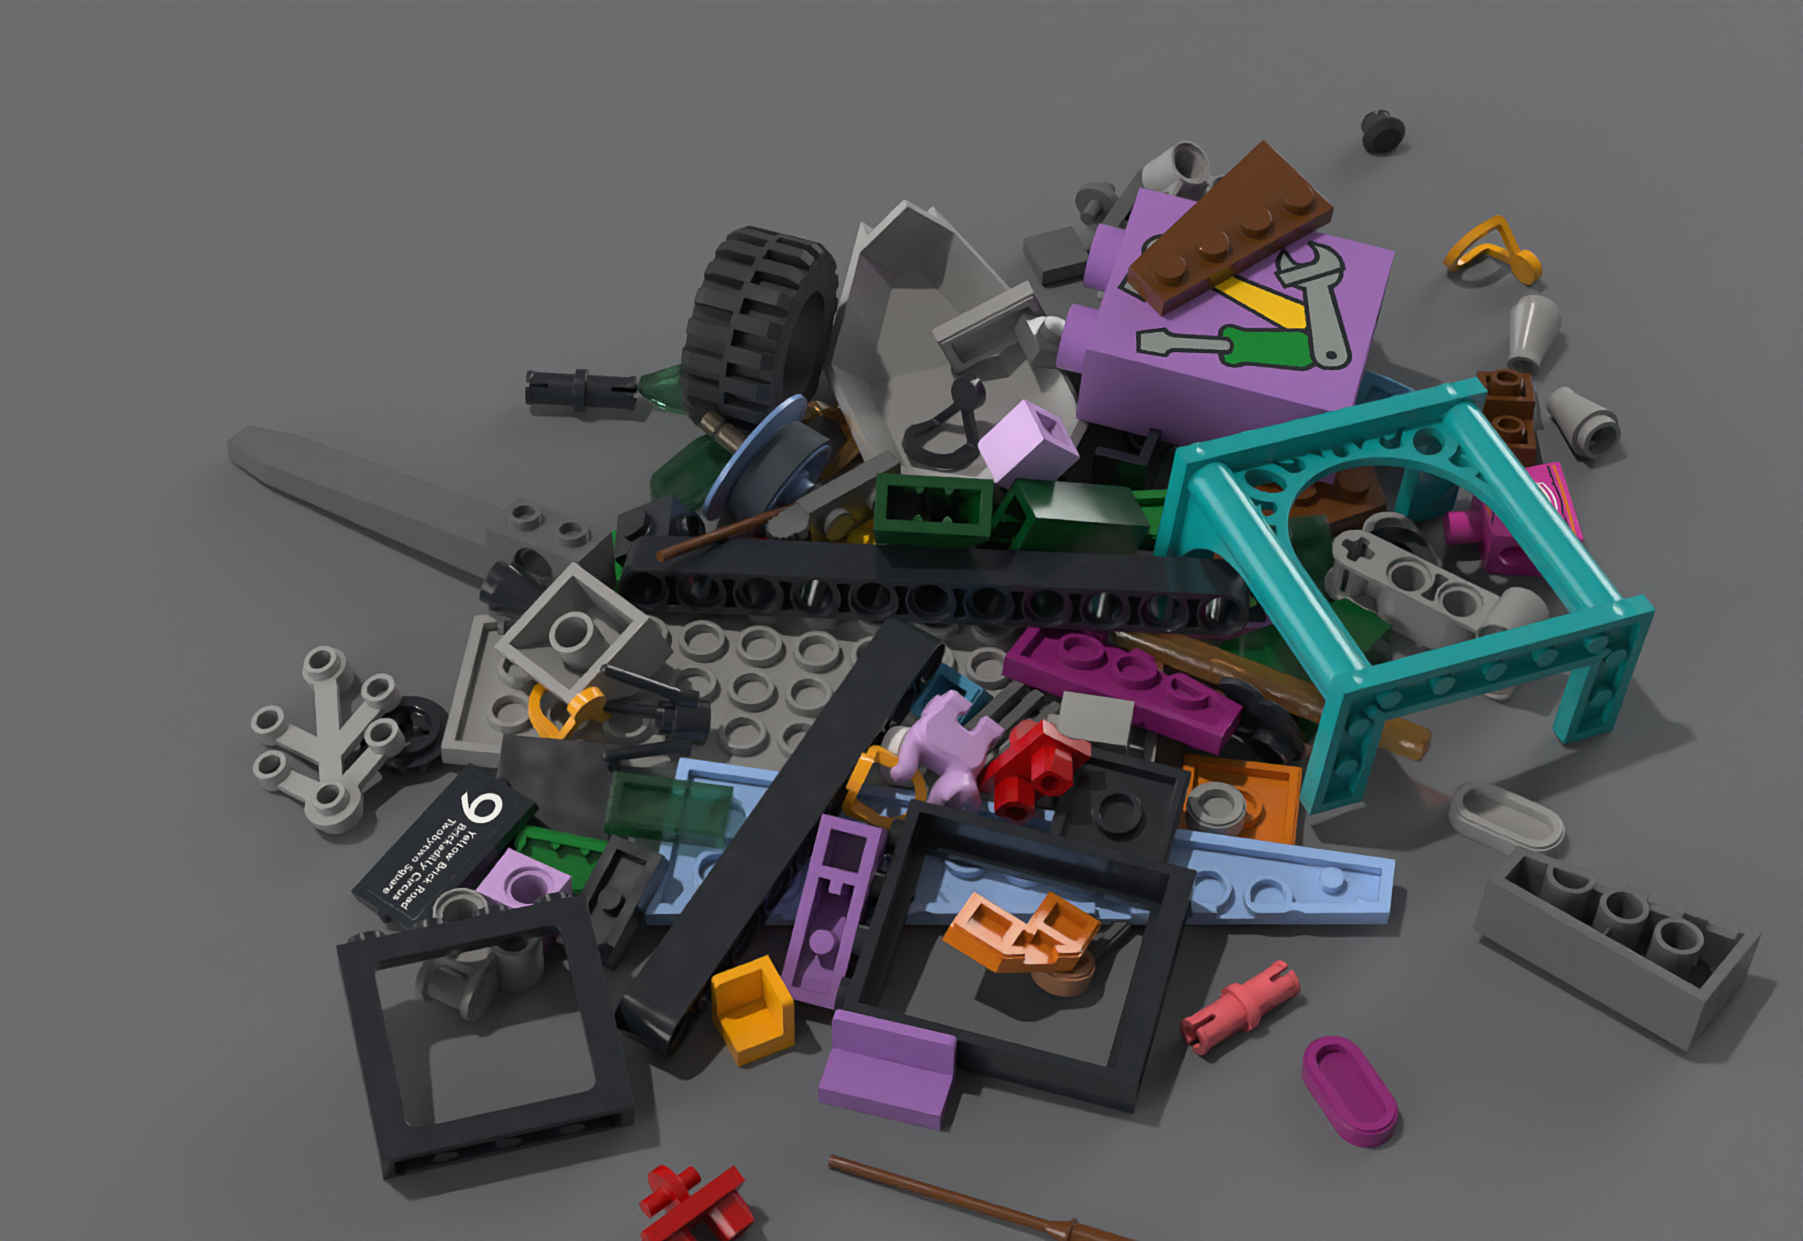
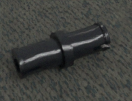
M576 369L575 374L527 371L526 383H529V387H525L526 405L574 406V411L587 412L588 407L619 408L631 411L636 409L637 398H634V394H637L638 390L637 376L589 375L588 369Z

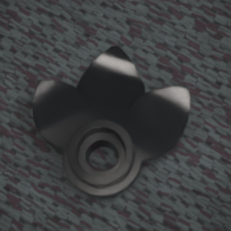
M1234 677L1221 678L1218 684L1226 697L1243 706L1240 723L1235 731L1244 737L1250 738L1249 746L1254 753L1270 764L1289 766L1292 761L1301 760L1306 752V747L1301 740L1302 732L1289 712L1274 700H1265L1261 692L1247 681Z

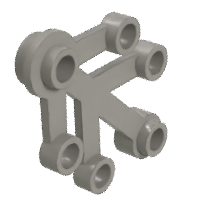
M319 646L306 655L302 670L305 681L315 695L317 737L292 725L283 710L275 705L266 706L258 710L252 717L251 727L262 744L267 746L279 745L318 765L320 782L295 772L284 753L278 750H270L261 754L254 762L253 773L264 789L269 791L280 790L304 802L305 815L315 828L329 834H341L355 827L363 815L364 798L361 792L363 787L387 759L397 755L405 745V737L397 723L390 718H381L385 713L392 711L399 705L402 693L389 674L380 673L373 675L365 681L361 689V694L365 701L342 727L340 695L352 685L354 670L342 651L330 646ZM386 691L383 695L376 697L381 692ZM390 735L386 740L379 742L383 737ZM365 738L369 747L345 772L344 760ZM278 767V769H277L276 771H274L273 773L268 774L272 769Z

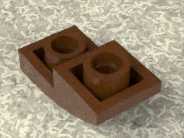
M1497 369L1493 372L1477 371L1476 377L1488 391L1482 413L1523 467L1535 466L1537 452L1533 426L1535 397L1531 374L1519 373L1512 369Z

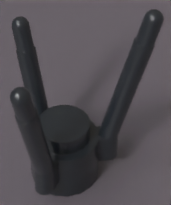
M609 664L601 666L600 672L605 676L670 699L669 701L660 700L657 706L619 700L606 702L602 709L605 712L655 719V734L665 736L666 741L605 750L601 754L603 761L631 760L666 754L690 756L692 745H705L710 730L711 705L708 699H699V691L678 689Z

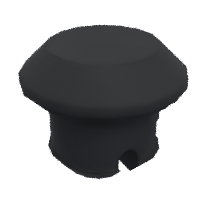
M1379 110L1378 114L1374 111L1370 112L1365 116L1361 124V129L1364 132L1362 137L1363 146L1368 152L1373 153L1392 151L1401 143L1406 132L1403 122L1396 117H1391L1386 110Z

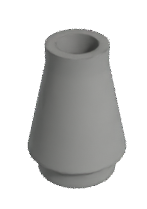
M1539 295L1524 296L1510 310L1509 359L1507 362L1509 369L1519 373H1528L1531 376L1539 372L1540 364L1562 325L1559 308L1549 298Z
M1569 387L1559 388L1549 397L1546 404L1547 411L1555 418L1577 455L1599 459L1608 455L1617 446L1621 437V429L1618 425V419L1613 412L1576 394Z

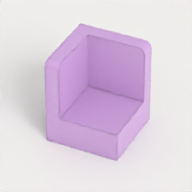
M1025 399L978 443V448L995 483L1008 490L1015 478L1055 481L1080 458L1060 417Z

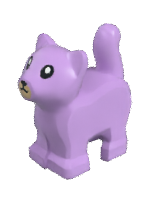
M950 690L942 696L937 694L925 706L921 713V719L915 722L907 731L898 755V763L892 767L890 777L898 783L906 782L913 777L920 763L940 776L932 786L927 800L928 803L975 814L982 802L976 778L985 765L988 751L994 748L1005 730L988 716L982 717L973 729H965L958 723V716L966 715L973 704L954 690Z

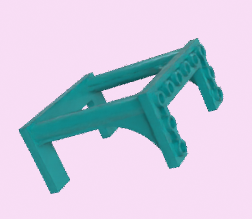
M1477 377L1444 383L1419 391L1394 395L1377 401L1348 406L1335 411L1297 418L1272 426L1247 430L1238 434L1176 448L1153 556L1213 559L1214 553L1222 556L1243 578L1326 702L1299 796V800L1310 816L1362 801L1385 721L1571 670L1552 725L1555 734L1564 745L1613 731L1656 610L1644 594L1624 599L1482 413L1488 391ZM1355 467H1404L1405 472L1394 511L1405 515L1413 522L1442 516L1446 511H1453L1459 488L1462 487L1484 502L1498 516L1570 613L1371 666L1298 560L1288 533L1289 512L1296 499L1310 485L1332 473ZM1275 482L1282 487L1283 491L1267 493L1253 487ZM1261 509L1272 510L1274 514L1264 516Z

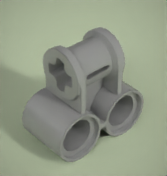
M468 888L452 889L443 893L436 900L433 906V918H444L447 922L470 918L475 911L487 907L488 904L485 898L475 890ZM541 937L426 960L422 963L417 974L414 993L417 998L429 1002L436 999L459 1010L461 1018L469 1022H475L485 1013L499 988L513 993L524 992L534 988L541 981L545 973Z

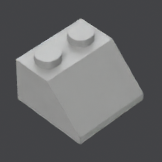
M572 562L494 645V648L501 655L567 705L577 694L590 687H598L606 697L607 702L635 695L640 690L601 674L600 668L603 664H609L651 678L674 653L647 615L575 562Z

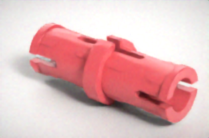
M1277 960L1269 968L1241 985L1231 983L1223 988L1218 1000L1194 1015L1181 1020L1180 1031L1187 1045H1190L1199 1038L1200 1042L1195 1044L1192 1050L1198 1055H1204L1212 1047L1242 1029L1244 1032H1249L1259 1026L1261 1016L1286 1000L1296 997L1301 992L1299 979L1293 969L1281 977L1280 973L1287 970L1288 964L1282 960Z

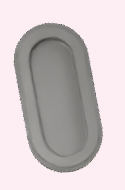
M1485 781L1466 782L1457 787L1452 794L1448 817L1453 828L1461 835L1508 856L1517 846L1552 858H1556L1560 853L1565 835V826L1560 816L1553 810Z

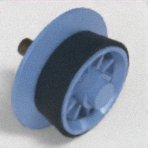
M796 394L781 403L755 428L748 438L730 423L726 424V420L714 410H710L702 418L698 427L710 437H715L716 442L733 454L712 486L703 505L702 516L707 521L717 520L729 510L739 521L794 502L814 490V483L831 455L833 441L801 423L807 408V399L803 395ZM766 524L749 531L754 537H760L766 534Z

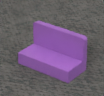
M838 1009L835 1011L832 1020V1049L818 1086V1102L940 1131L956 1082L957 1038L953 1035Z

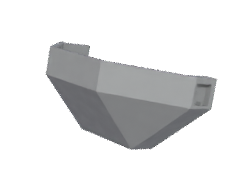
M905 199L875 228L862 221L860 223L822 367L864 462L888 450L901 462V474L994 479L981 452L976 459L966 464L950 469L929 467L913 460L904 452L901 445L907 428L934 418L954 403L951 395L953 382L962 376L970 374L982 381L986 391V401L983 406L974 410L979 440L1025 399L1060 417L1075 448H1077L1090 422L1075 418L1078 395L1066 371L1030 366L1020 343L1017 342L957 374L954 372L938 345L932 329L1011 288L934 206L926 212ZM961 411L939 427L915 438L916 443L922 448L937 454L953 453L965 445L967 439ZM995 481L993 504L1000 505L1008 489L996 484Z

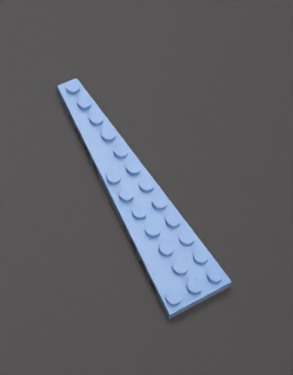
M679 758L659 853L664 855L671 864L646 910V925H673L779 771ZM863 784L856 799L879 815L891 818L901 816L907 812L911 798H915V791ZM927 793L926 802L929 798L930 793ZM982 801L980 808L975 813L976 815L1010 823L995 815L994 802ZM1036 808V816L1023 827L1049 833L1055 811ZM843 810L838 816L839 818L863 823L847 816ZM1177 829L1168 863L1197 870L1193 899L1186 925L1387 924L1395 868L1394 859ZM885 855L881 871H888L893 855ZM927 855L905 925H951L973 892L981 895L1026 924L1030 921L1049 891L1099 920L1102 925H1111L1112 921H1126L1132 925H1146L1150 911ZM811 857L764 925L795 924ZM871 906L866 924L871 923L876 907Z

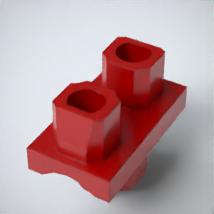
M1044 719L1039 723L1032 720H1022L1010 731V747L987 765L976 778L978 789L994 797L995 815L1015 825L1024 826L1036 816V802L1044 795L1049 797L1061 796L1074 785L1073 772L1091 758L1090 742L1084 739L1074 740L1067 738L1058 731L1053 723Z
M665 1165L657 1166L648 1173V1182L653 1193L639 1202V1205L648 1218H652L663 1209L668 1213L641 1232V1241H697L690 1231L703 1221L719 1241H735L747 1232L755 1221L744 1199L738 1193L746 1180L733 1165L690 1196L688 1191L701 1182V1177L694 1167L689 1166L676 1175Z

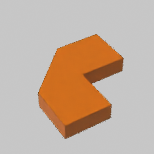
M1049 891L1027 924L973 892L949 926L942 940L994 973L1064 972L1074 969L1102 923Z

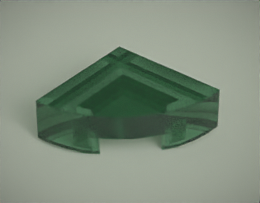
M683 363L640 377L636 390L645 399L667 411L686 415V410L682 407L681 403L683 390L680 388V374L683 370Z

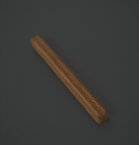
M1113 631V642L1120 648L1128 651L1139 648L1155 657V661L1216 685H1219L1218 682L1224 677H1234L1247 681L1261 692L1265 700H1274L1289 713L1317 724L1320 723L1326 701L1312 683L1184 634ZM1401 717L1385 721L1378 747L1415 762L1422 761L1431 747L1432 732L1427 727Z

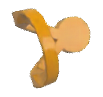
M1496 215L1469 231L1453 246L1443 261V264L1451 272H1456L1480 255L1487 254L1510 264L1515 277L1526 285H1531L1542 277L1543 273L1542 265L1536 255L1526 249L1520 251L1508 222L1501 215ZM1494 230L1499 231L1506 246V249L1494 244H1481L1462 256L1475 242Z
M539 683L536 684L528 700V716L541 738L569 740L582 722L592 718L602 723L612 717L610 712L602 710L607 700L596 686L583 690L570 701L567 711L571 717L560 731L543 715L540 708V701L543 695L548 692L546 688Z
M873 745L869 747L866 754L862 752L846 785V789L849 791L843 801L842 809L851 818L874 827L890 830L894 818L904 820L906 813L891 818L881 816L856 799L873 762L891 768L898 763V755L879 745ZM917 768L911 778L915 789L914 799L926 802V783Z

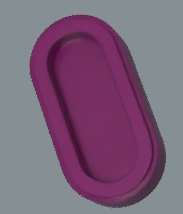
M1324 1036L1311 1042L1303 1055L1302 1080L1339 1136L1352 1145L1364 1148L1376 1147L1387 1142L1394 1134L1396 1128L1398 1105L1359 1046L1351 1040L1340 1036Z

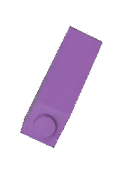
M822 814L781 976L782 981L794 1000L834 1010L840 981L843 976L849 977L854 962L851 954L858 926L861 922H867L871 906H869L870 891L877 870H882L890 830Z

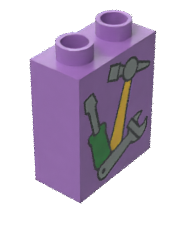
M1139 187L1126 229L1099 223L1089 252L1083 287L1105 293L1099 310L1072 303L1063 328L1056 360L1057 368L1082 374L1076 419L1146 437L1150 428L1162 431L1161 441L1188 446L1193 443L1272 426L1297 418H1305L1348 406H1355L1378 323L1395 251L1313 231L1161 317L1127 282L1128 269L1139 256L1197 201ZM1336 472L1318 481L1333 485Z

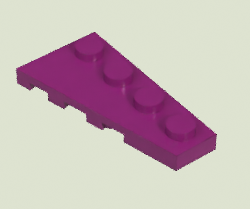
M1028 627L1004 657L1002 676L1024 683L1031 689L1043 690L1063 698L1064 691L1135 701L1134 727L1150 730L1183 742L1195 750H1204L1219 755L1240 723L1243 706L1182 672L1170 676L1161 672L1155 664V657L1141 649L1135 648L1127 653L1107 641L1108 631Z

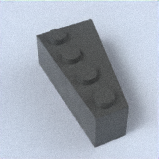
M1517 846L1487 879L1473 927L1475 931L1686 1052L1690 1050L1744 983L1762 935L1761 931L1744 925H1740L1737 933L1708 922L1711 916L1710 913L1690 906H1686L1683 914L1649 902L1647 900L1650 892L1628 884L1626 888H1610L1595 882L1594 872L1521 846Z

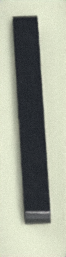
M891 615L886 619L625 992L614 1014L618 1032L666 1058H671L679 1050L712 1002L711 978L719 973L735 968L812 856L822 814L838 817L842 812V804L849 791L846 789V785L862 752L866 754L869 747L873 745L881 746L886 733L892 727L902 724L933 679L945 654L946 642L896 616Z

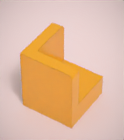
M768 955L719 973L711 978L712 1020L738 1067L795 1045L794 1001Z

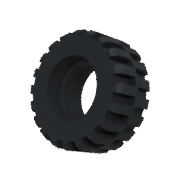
M746 226L732 231L727 235L726 241L720 243L715 251L714 260L709 262L704 272L705 278L702 286L697 290L691 318L689 317L686 328V344L682 349L681 362L683 363V370L680 374V388L683 390L681 403L682 407L686 410L685 414L696 427H698L702 418L710 410H714L726 420V424L730 423L748 438L774 409L796 394H801L807 399V408L802 418L804 419L809 410L810 400L812 396H815L820 383L819 378L823 369L833 329L834 315L837 312L838 306L836 290L839 287V278L835 273L837 264L832 254L824 245L756 226Z

